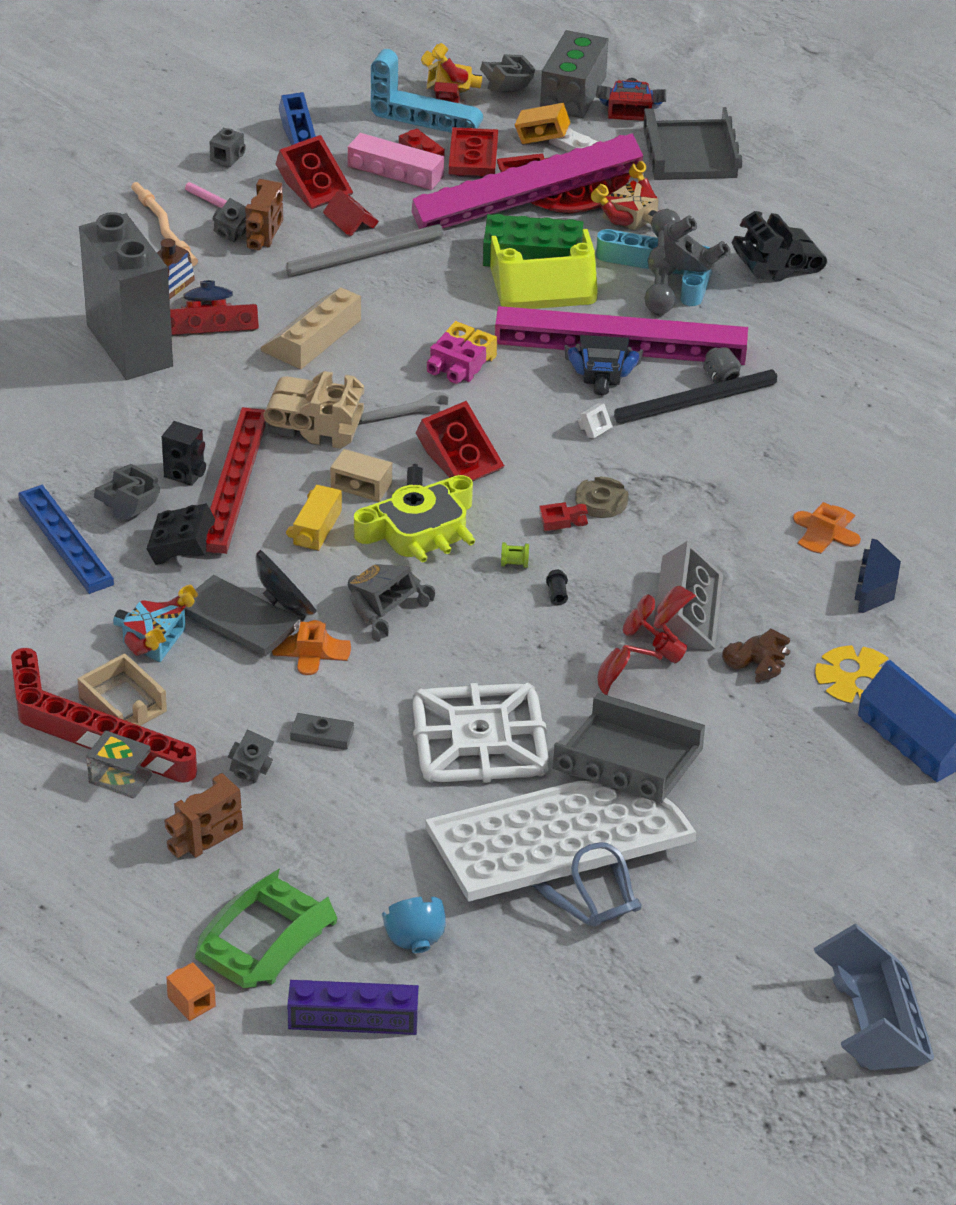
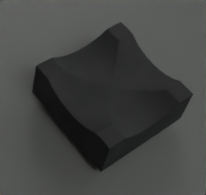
M208 504L190 505L186 508L166 510L158 513L146 548L155 565L163 564L168 559L179 555L195 557L205 555L207 534L210 527L215 523V517Z

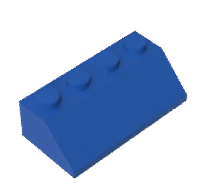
M891 660L885 662L861 694L858 716L874 728L885 740H888L902 755L916 764L923 773L930 776L935 782H939L956 772V714Z

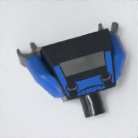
M580 335V344H576V347L570 348L565 345V359L570 361L578 374L583 375L584 383L594 384L595 394L607 395L609 393V385H619L621 378L628 376L634 367L641 363L643 350L633 351L632 347H628L629 338Z

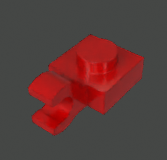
M566 502L539 506V514L544 531L571 528V522L576 526L588 524L586 515H582L588 514L586 504L567 507Z

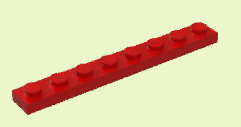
M245 407L241 409L210 508L215 517V523L210 527L207 534L206 552L223 554L228 552L266 426L264 409Z

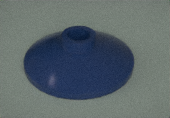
M214 280L200 281V287L193 288L184 293L183 298L191 301L221 300L232 297L233 291L221 286H215Z

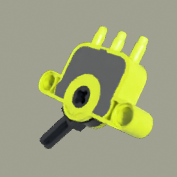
M413 464L412 467L407 469V485L397 489L393 493L392 498L363 507L354 513V539L361 544H371L385 539L399 555L404 557L415 556L422 563L427 561L425 553L439 548L445 554H449L451 552L449 545L460 540L471 546L475 543V539L466 528V510L472 506L473 481L467 476L458 475L423 486V468L418 467V464Z

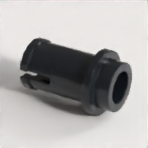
M559 569L550 571L546 577V584L550 588V600L555 605H562L568 600L566 591L568 578Z

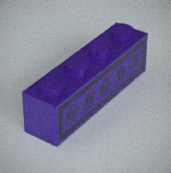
M290 980L287 1003L288 1029L417 1035L419 985Z

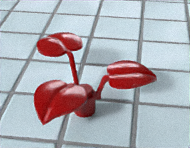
M675 586L662 599L657 608L658 615L655 617L654 626L657 629L662 628L665 633H659L646 622V619L655 608L654 597L646 594L640 599L637 607L626 618L623 625V633L627 636H632L643 625L656 636L652 644L655 647V651L624 645L621 650L615 648L605 658L598 671V686L603 694L608 695L612 683L628 663L630 651L654 656L659 660L665 657L674 664L682 659L687 650V645L670 631L666 623L690 600L696 597L694 593L682 586Z

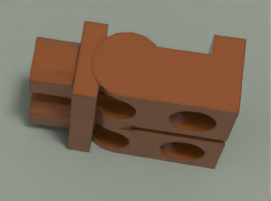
M264 179L258 180L256 184L257 196L253 197L251 204H247L245 207L247 248L261 250L263 246L270 247L272 239L283 222L282 183Z
M223 773L212 778L213 786L209 789L189 796L185 802L180 800L174 803L175 814L164 820L165 828L172 836V838L167 840V848L176 858L181 857L187 852H190L197 858L203 854V850H207L243 830L240 789Z

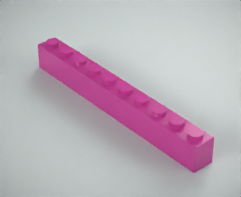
M633 133L625 136L619 135L614 139L605 142L599 141L585 148H575L568 153L552 155L548 159L532 161L527 165L517 168H508L501 173L488 174L481 179L468 180L454 187H444L434 193L421 194L413 198L411 212L419 229L437 224L441 225L443 229L486 216L487 214H493L629 173V169L633 164L637 168L638 162L643 161V154Z
M498 306L495 336L497 337L498 345L565 350V345L570 348L576 347V344H580V335L629 338L628 347H632L633 351L643 350L642 357L700 362L705 361V356L711 349L725 347L731 350L741 365H745L748 327Z

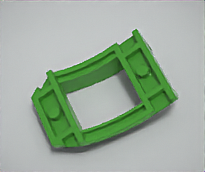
M279 868L241 891L218 912L199 936L195 959L242 988L256 987L259 981H266L272 985L276 982V977L304 946L322 934L324 927L329 924L333 926L337 923L338 918L329 897L318 902L313 897L299 891L289 883L278 878ZM257 900L293 921L271 945L260 961L219 937L223 930L243 910Z

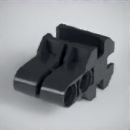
M754 211L745 216L739 225L748 229L745 237L734 236L731 242L735 252L757 279H764L769 270L773 275L772 279L774 281H782L790 276L793 271L817 273L824 269L827 264L826 256L803 229L789 227L779 214L775 213L770 214L767 222L762 217L763 213L759 211Z

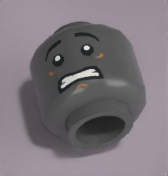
M713 348L706 354L703 368L714 383L739 377L741 364L729 348Z

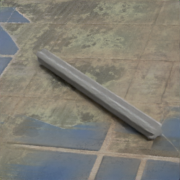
M437 224L289 261L286 263V271L289 276H294L441 239L444 231L442 226Z

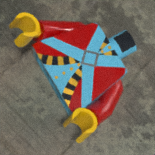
M189 584L182 587L178 592V596L168 602L139 601L131 613L118 609L114 615L113 624L122 627L123 643L135 656L143 654L161 662L186 629L184 608L193 606L194 598L198 596V593Z

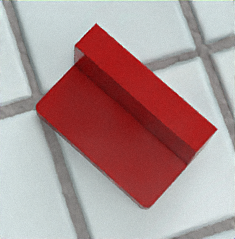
M340 189L323 210V213L348 236H352L362 222L373 229L379 222L353 197Z

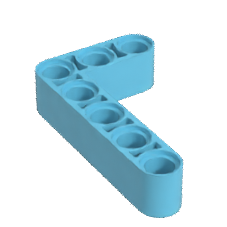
M390 49L381 50L371 64V110L376 116L452 133V127L478 129L482 123L483 114L476 107L399 91L398 56L394 51Z
M611 229L601 230L597 233L596 257L604 262L649 269L647 260L650 252L658 247V238ZM676 269L673 274L683 275L681 302L687 306L701 304L712 275V269L705 272L679 271Z

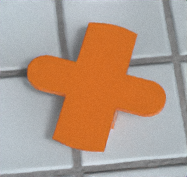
M822 502L813 513L798 511L793 516L794 522L807 528L806 533L798 541V544L820 554L833 540L845 546H857L861 540L860 536L845 528L856 515L844 508L835 505L831 506L825 502Z
M318 620L300 621L299 631L287 637L272 650L274 656L299 657L298 671L303 675H313L319 670L320 659L347 661L351 653L350 640H339L331 637L326 631V623Z

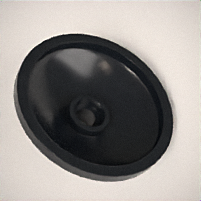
M259 550L256 553L255 562L257 575L266 588L262 594L273 606L278 602L291 612L314 615L317 610L286 574L262 550Z

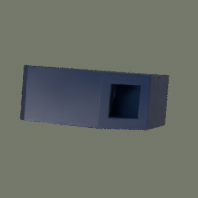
M871 539L870 549L864 548L861 565H866V567H860L858 582L863 584H857L854 600L859 601V613H865L895 599L901 561L877 539Z

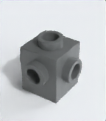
M223 127L209 141L210 161L229 167L242 157L246 150L244 133Z
M229 198L222 208L219 207L213 215V231L221 238L229 239L232 242H235L239 235L243 236L246 233V206Z
M247 729L241 742H234L229 752L228 758L232 759L229 770L242 780L257 782L260 774L266 775L272 764L273 759L269 756L274 741Z

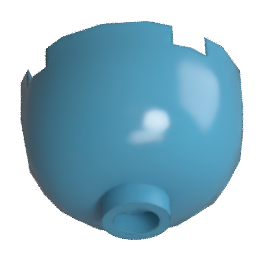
M414 897L389 906V913L386 914L384 911L382 913L389 939L395 945L403 949L412 950L413 953L428 951L431 948L430 945H433L440 939L446 927V915L442 900L437 897H431L432 902H423L422 897Z

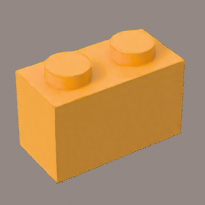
M564 103L521 110L515 122V128L521 143L527 144L564 137L571 122Z

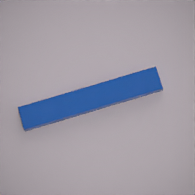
M43 484L18 493L21 504L89 594L114 585L113 576Z

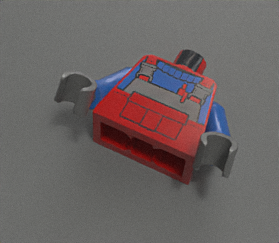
M628 78L626 81H616L613 88L597 85L595 98H599L602 105L609 106L608 119L644 121V109H657L663 102H666V89H654L652 91L647 82Z

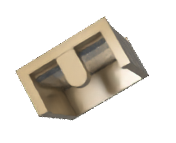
M125 653L77 678L79 699L84 700L95 710L139 726L167 712L166 690Z

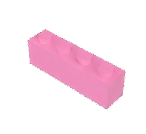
M359 133L348 146V166L429 190H432L444 176V156L363 133Z

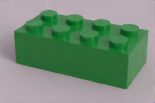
M487 214L483 241V266L490 267L491 236L497 237L500 250L507 248L515 249L521 253L523 260L570 256L571 247L582 243L584 221Z

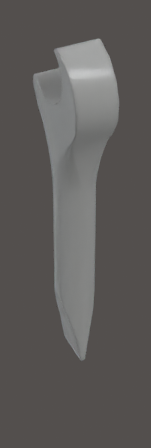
M432 392L413 403L363 413L361 421H374L411 413L435 414L440 412L439 404L448 405L449 395L443 392Z

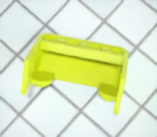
M583 229L582 243L571 247L570 256L523 260L521 253L515 249L507 248L500 250L497 237L491 236L490 269L501 306L540 309L589 305L597 301L598 285L595 250L588 229Z

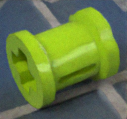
M502 542L501 567H505L506 564H515L528 568L529 544L525 543L524 546H514Z

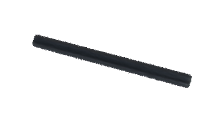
M773 369L616 408L614 410V418L617 423H624L776 384L778 376Z

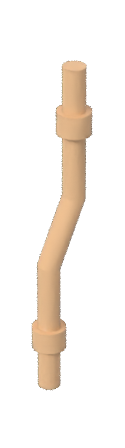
M134 182L131 189L138 195L139 201L145 207H149L158 217L163 237L175 240L177 246L188 250L192 266L197 265L198 259L191 253V248L184 241H180L170 230L167 213L155 201L154 195L149 190H145L138 182Z

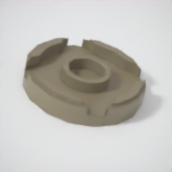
M595 477V480L588 482L587 479L577 486L575 492L576 505L586 504L587 515L598 518L614 517L621 514L627 508L628 491L624 489V485L613 478Z

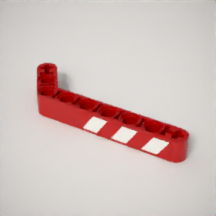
M20 648L12 653L11 662L18 718L23 725L90 750L105 731H109L150 746V749L136 767L182 783L196 778L197 758L194 746L43 691L36 652L30 648Z

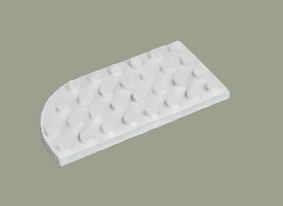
M589 780L567 783L425 820L428 834L468 902L572 875L571 866L575 854L589 844L598 842L609 843L621 852L625 860L696 842V831L681 810L669 799L665 798L662 803ZM606 849L590 850L581 856L578 872L596 869L617 863L618 861Z

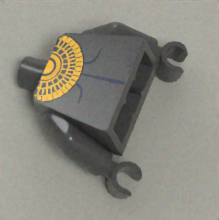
M375 564L359 576L353 575L348 580V588L351 591L350 600L366 624L370 623L372 625V638L375 641H380L381 634L379 631H383L386 636L389 633L388 622L383 619H377V616L383 617L415 592L419 593L417 602L423 607H427L430 600L434 601V587L427 584L421 585V580L412 574L409 566Z

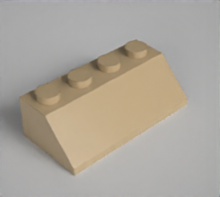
M340 287L321 298L261 346V352L296 368H304L361 321V296Z

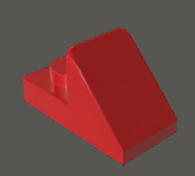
M435 82L434 92L436 99L454 103L460 102L458 84Z

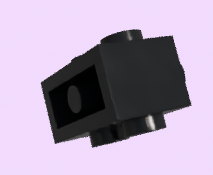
M173 421L161 436L164 477L193 486L197 479L204 475L206 470L203 429Z

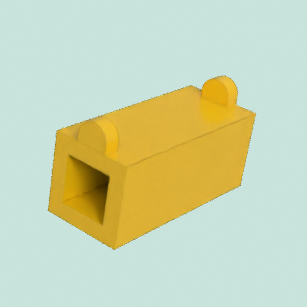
M316 484L315 488L307 494L308 499L293 526L287 528L286 535L293 538V545L319 551L342 511V490Z

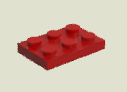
M452 127L448 174L458 176L477 175L481 177L495 174L498 129Z

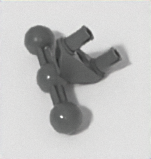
M670 209L657 211L651 220L652 231L658 237V247L650 252L647 261L649 269L655 274V283L647 289L644 300L650 312L658 315L669 312L674 306L676 299L674 291L668 286V276L676 269L679 271L705 272L712 269L715 262L731 253L730 247L724 241L709 249L703 247L688 235V233L697 229L696 220L694 218L691 219L692 216L690 215L681 220L679 215Z

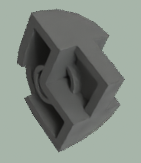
M504 54L501 62L482 61L480 70L490 81L487 89L497 92L522 90L528 86L535 73V68L523 55Z
M129 464L115 470L112 481L96 487L94 498L104 502L108 507L115 508L113 518L123 520L146 511L156 502L161 488L158 485L157 477L133 464Z

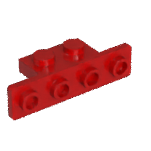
M226 299L213 300L211 304L202 305L201 301H186V306H181L179 309H170L172 335L259 328L256 304L232 305L231 303H226Z

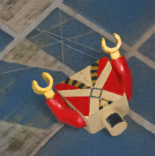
M643 161L638 162L637 168L633 164L629 169V175L637 179L638 182L633 180L607 196L609 193L608 188L603 184H600L592 192L591 199L596 203L602 204L603 219L631 230H638L648 223L651 224L653 215L658 211V197L652 190L648 179L643 176L646 170V164Z

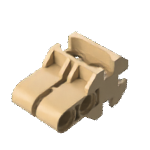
M327 371L321 372L313 380L289 376L281 377L265 409L264 419L268 424L275 427L299 430L300 434L310 444L320 445V435L332 437V447L341 449L352 442L363 414L364 403H359L361 396L364 395V385L355 376L345 375L344 385L333 383V372Z

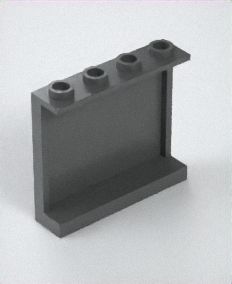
M726 107L722 109V119L656 121L654 109H644L643 130L654 180L737 178L738 169L742 168V155H739L738 141L735 142L736 132L735 129H732V116H728Z
M597 693L593 698L592 714L566 745L557 742L554 744L553 769L662 803L703 750L705 725Z

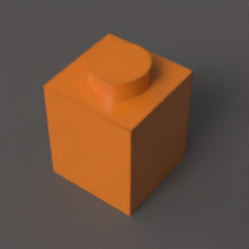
M193 962L175 970L166 977L168 999L188 1021L216 1007L215 985Z

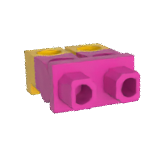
M455 321L439 338L436 344L434 343L430 347L427 372L435 376L441 371L447 373L449 381L455 384L462 380L470 382L473 379V375L479 372L487 360L492 361L497 357V337L478 329L475 331V328ZM459 331H463L465 334L459 336ZM480 339L486 340L487 343L480 344Z

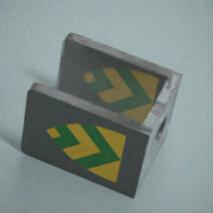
M105 731L86 755L89 783L130 798H136L152 776V770L140 766L150 753V746Z

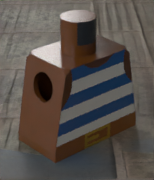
M167 238L161 241V249L157 254L168 267L169 298L171 299L195 281L188 250L177 246L175 240Z

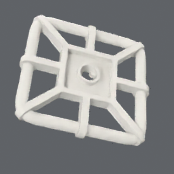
M470 683V686L420 688L413 694L412 706L415 723L413 738L417 743L420 769L426 781L432 783L434 781L482 780L483 783H489L491 779L542 777L548 772L549 757L545 739L547 727L546 723L542 721L539 697L535 687L530 683L496 685ZM511 695L502 704L481 705L480 697ZM470 697L472 706L453 707L441 699ZM524 700L528 701L531 720L509 722L508 714ZM424 706H428L447 717L449 725L427 726ZM482 728L484 732H477L476 729ZM531 734L534 737L536 755L512 742L511 735ZM451 738L452 746L431 763L429 740ZM507 753L527 766L490 768L488 754ZM458 756H480L481 768L443 770Z

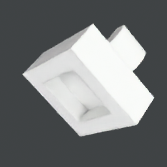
M597 403L579 414L581 418L577 419L580 429H585L588 438H595L612 428L604 403Z

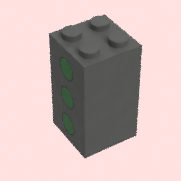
M565 30L542 69L540 107L564 103L569 116L584 118L596 96L597 85H602L606 78L609 38Z

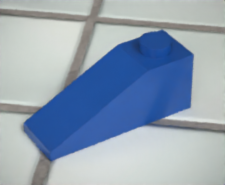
M304 92L281 95L279 113L290 144L293 145L316 137Z

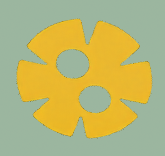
M852 645L841 646L822 655L823 659L834 666L817 663L815 674L819 684L836 682L826 689L827 693L839 700L852 703L856 693L861 698V694L864 691L856 686V679L863 676L873 679L882 668L879 666L889 658L881 652L868 647H862L857 657ZM845 659H853L859 663L860 668L856 672H846L840 668V662Z

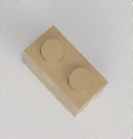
M347 449L342 450L330 467L331 488L380 502L392 484V462Z

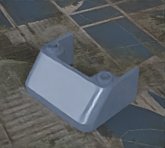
M856 923L814 948L815 953L833 968L834 976L832 980L838 991L841 993L845 992L852 998L861 1031L842 1041L841 1046L856 1058L861 1067H867L872 1071L923 1066L934 1059V1053L909 974L894 955Z

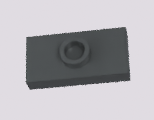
M297 713L290 732V740L348 749L354 731V722Z

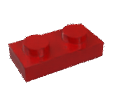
M417 128L399 135V144L445 157V149Z

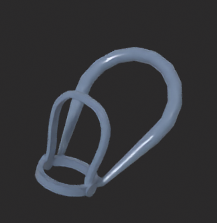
M605 842L593 843L581 848L575 854L572 861V876L578 891L591 912L589 918L546 882L533 885L546 899L588 926L592 925L595 927L602 922L631 911H639L642 908L639 899L634 897L628 867L623 855L613 845ZM601 848L608 850L617 858L618 862L610 864L625 904L598 914L593 900L581 881L578 864L584 853Z

